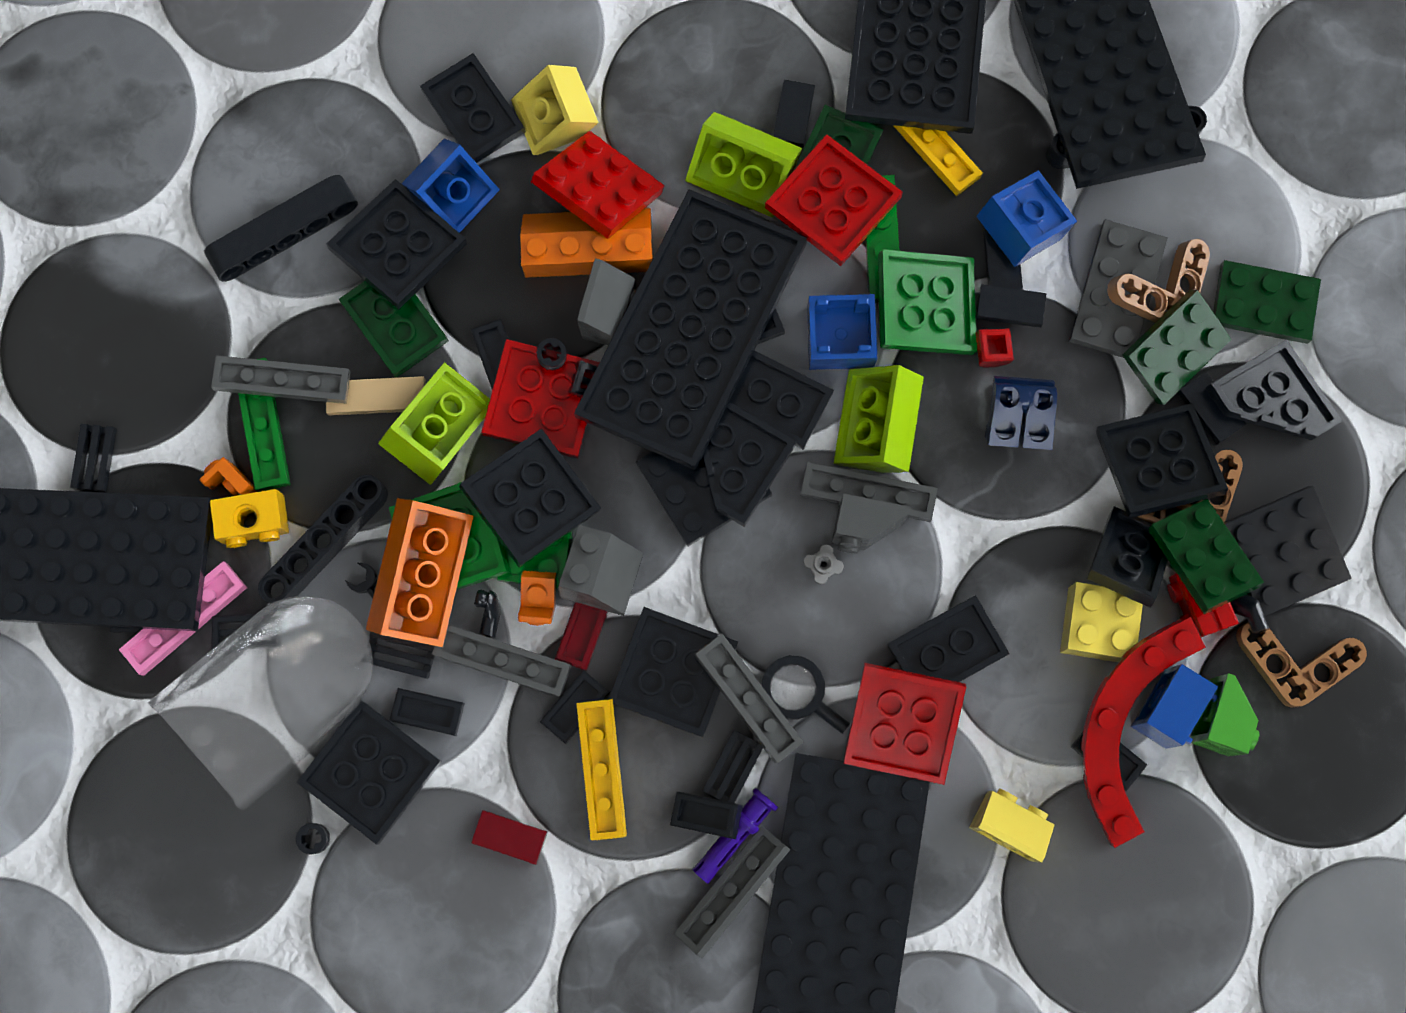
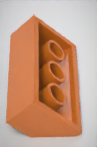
M651 208L643 209L609 239L572 212L523 214L520 242L521 266L525 278L590 275L595 258L603 260L625 273L646 272L653 260Z
M397 498L365 630L380 635L443 647L473 522V515L414 500Z

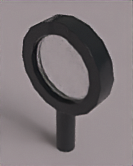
M788 655L777 659L767 668L762 678V687L786 719L798 720L814 712L841 734L850 725L847 720L822 702L825 695V681L821 670L812 661L802 656Z

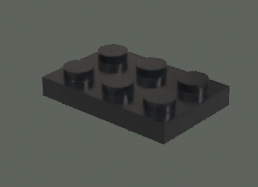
M474 53L420 86L423 94L457 144H460L476 163L526 132L525 127Z
M754 350L729 402L797 441L796 447L804 450L834 390Z
M1114 506L1108 516L1087 579L1151 608L1157 598L1168 559L1148 531L1153 523L1140 517L1128 518L1126 511Z
M976 595L887 644L902 671L955 682L968 678L1010 654Z

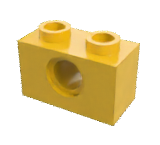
M277 489L210 500L214 538L220 543L226 544L227 548L243 547L247 545L248 540L259 539L260 542L277 541L280 539L279 535L289 534L285 497ZM250 513H256L257 520L255 524L245 528L244 520L246 516Z

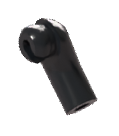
M480 589L476 593L474 602L476 607L485 608L479 635L495 638L501 615L497 594L492 590L487 592Z
M1245 594L1230 602L1235 614L1248 619L1253 634L1269 630L1258 599Z

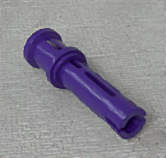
M756 787L752 790L753 796L742 808L736 839L720 836L704 857L692 868L707 884L711 882L716 873L725 865L742 842L750 834L754 835L758 832V826L767 815L779 808Z

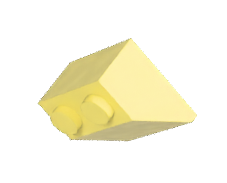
M547 65L511 99L516 114L525 127L526 132L524 134L533 155H539L574 142L599 123L576 67Z
M999 788L997 793L987 791L969 828L1028 861L1042 863L1054 828V824L1046 820L1048 814L1031 805L1028 809L1016 804L1018 798Z

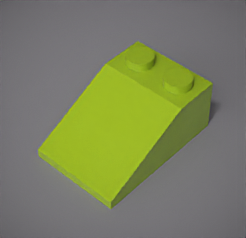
M444 362L391 425L378 444L431 485L486 417L490 398Z

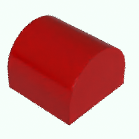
M985 329L976 332L980 367H999L1007 365L1014 360L1010 329Z

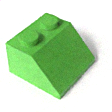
M1227 673L1209 679L1210 682L1218 686L1214 693L1218 698L1215 702L1209 701L1193 729L1191 736L1193 741L1191 743L1228 757L1249 754V750L1255 748L1259 739V731L1256 730L1259 720L1236 676Z

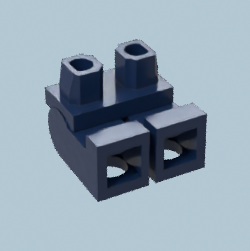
M994 376L989 421L985 431L988 445L1018 447L1020 441L1022 448L1053 450L1057 408V388L1054 387V380Z

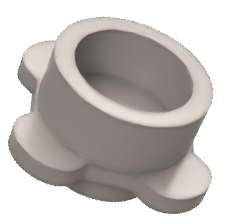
M822 545L820 551L814 555H807L804 559L805 567L811 570L815 576L814 580L818 584H825L828 578L833 574H840L844 568L843 562L837 560L834 556L833 548L830 545ZM825 561L827 566L822 567L821 562Z

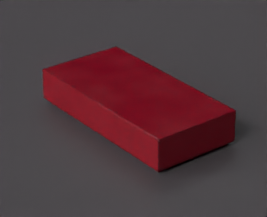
M575 602L555 660L587 671L608 612Z
M482 810L471 843L537 865L548 831Z

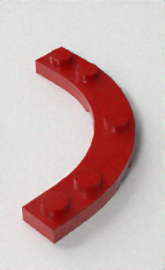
M1187 615L1157 630L1129 649L1122 656L1123 659L1116 665L1108 677L1105 676L1088 710L1081 746L1084 767L1083 779L1094 813L1110 845L1114 848L1145 832L1126 795L1120 773V739L1128 713L1143 689L1156 676L1175 663L1206 648L1192 618Z

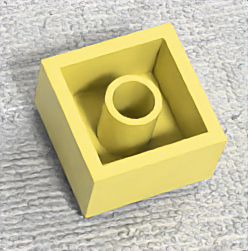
M1075 582L1068 587L1060 653L1119 663L1123 659L1122 656L1138 643L1143 604L1103 586Z

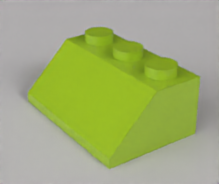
M713 112L702 125L685 181L773 218L774 215L765 209V202L794 171L802 148Z
M900 365L849 369L833 464L881 473L909 472L924 377Z

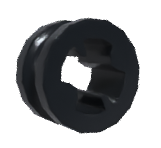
M547 338L540 342L537 347V358L543 368L552 371L557 370L566 362V348L560 340ZM552 347L554 351L560 350L561 354H557L558 360L553 362L550 358L544 359L542 354L546 355V348Z
M318 823L302 826L296 836V844L299 850L306 854H319L328 847L330 842L329 831L325 826ZM312 829L317 830L316 835H321V842L315 843L314 849L309 847L310 842H305V836L310 835Z

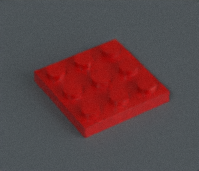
M588 131L534 172L531 183L607 239L657 199L665 187L652 175L641 169L591 131Z
M826 134L765 202V209L796 233L807 237L809 243L839 266H842L900 200L903 192Z
M506 339L483 424L482 435L519 444L542 428L561 455L578 459L587 423L575 418L574 412L581 397L568 393L569 386H572V377L576 373L577 368L575 367L578 361L581 360L597 367L600 362L567 354L566 362L561 368L553 371L546 370L538 362L536 346ZM546 349V355L542 354L544 359L550 358L553 362L558 360L557 354H561V352ZM584 372L583 376L592 379L593 374ZM583 384L580 385V387L583 389H587L588 387Z
M864 663L843 760L844 764L945 785L966 684Z

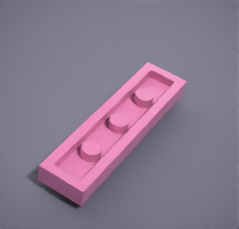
M224 561L205 576L198 630L212 619V616L219 613L248 588L228 563ZM142 629L123 645L119 651L136 672L144 676L196 631Z

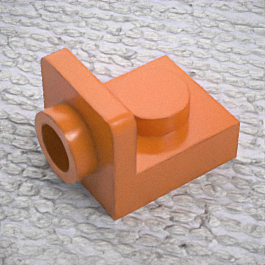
M224 457L211 462L205 468L204 475L199 479L203 485L212 490L222 482L223 486L234 496L258 492L251 481L231 461Z
M523 570L521 575V606L518 613V621L527 622L534 626L551 624L556 608V573Z

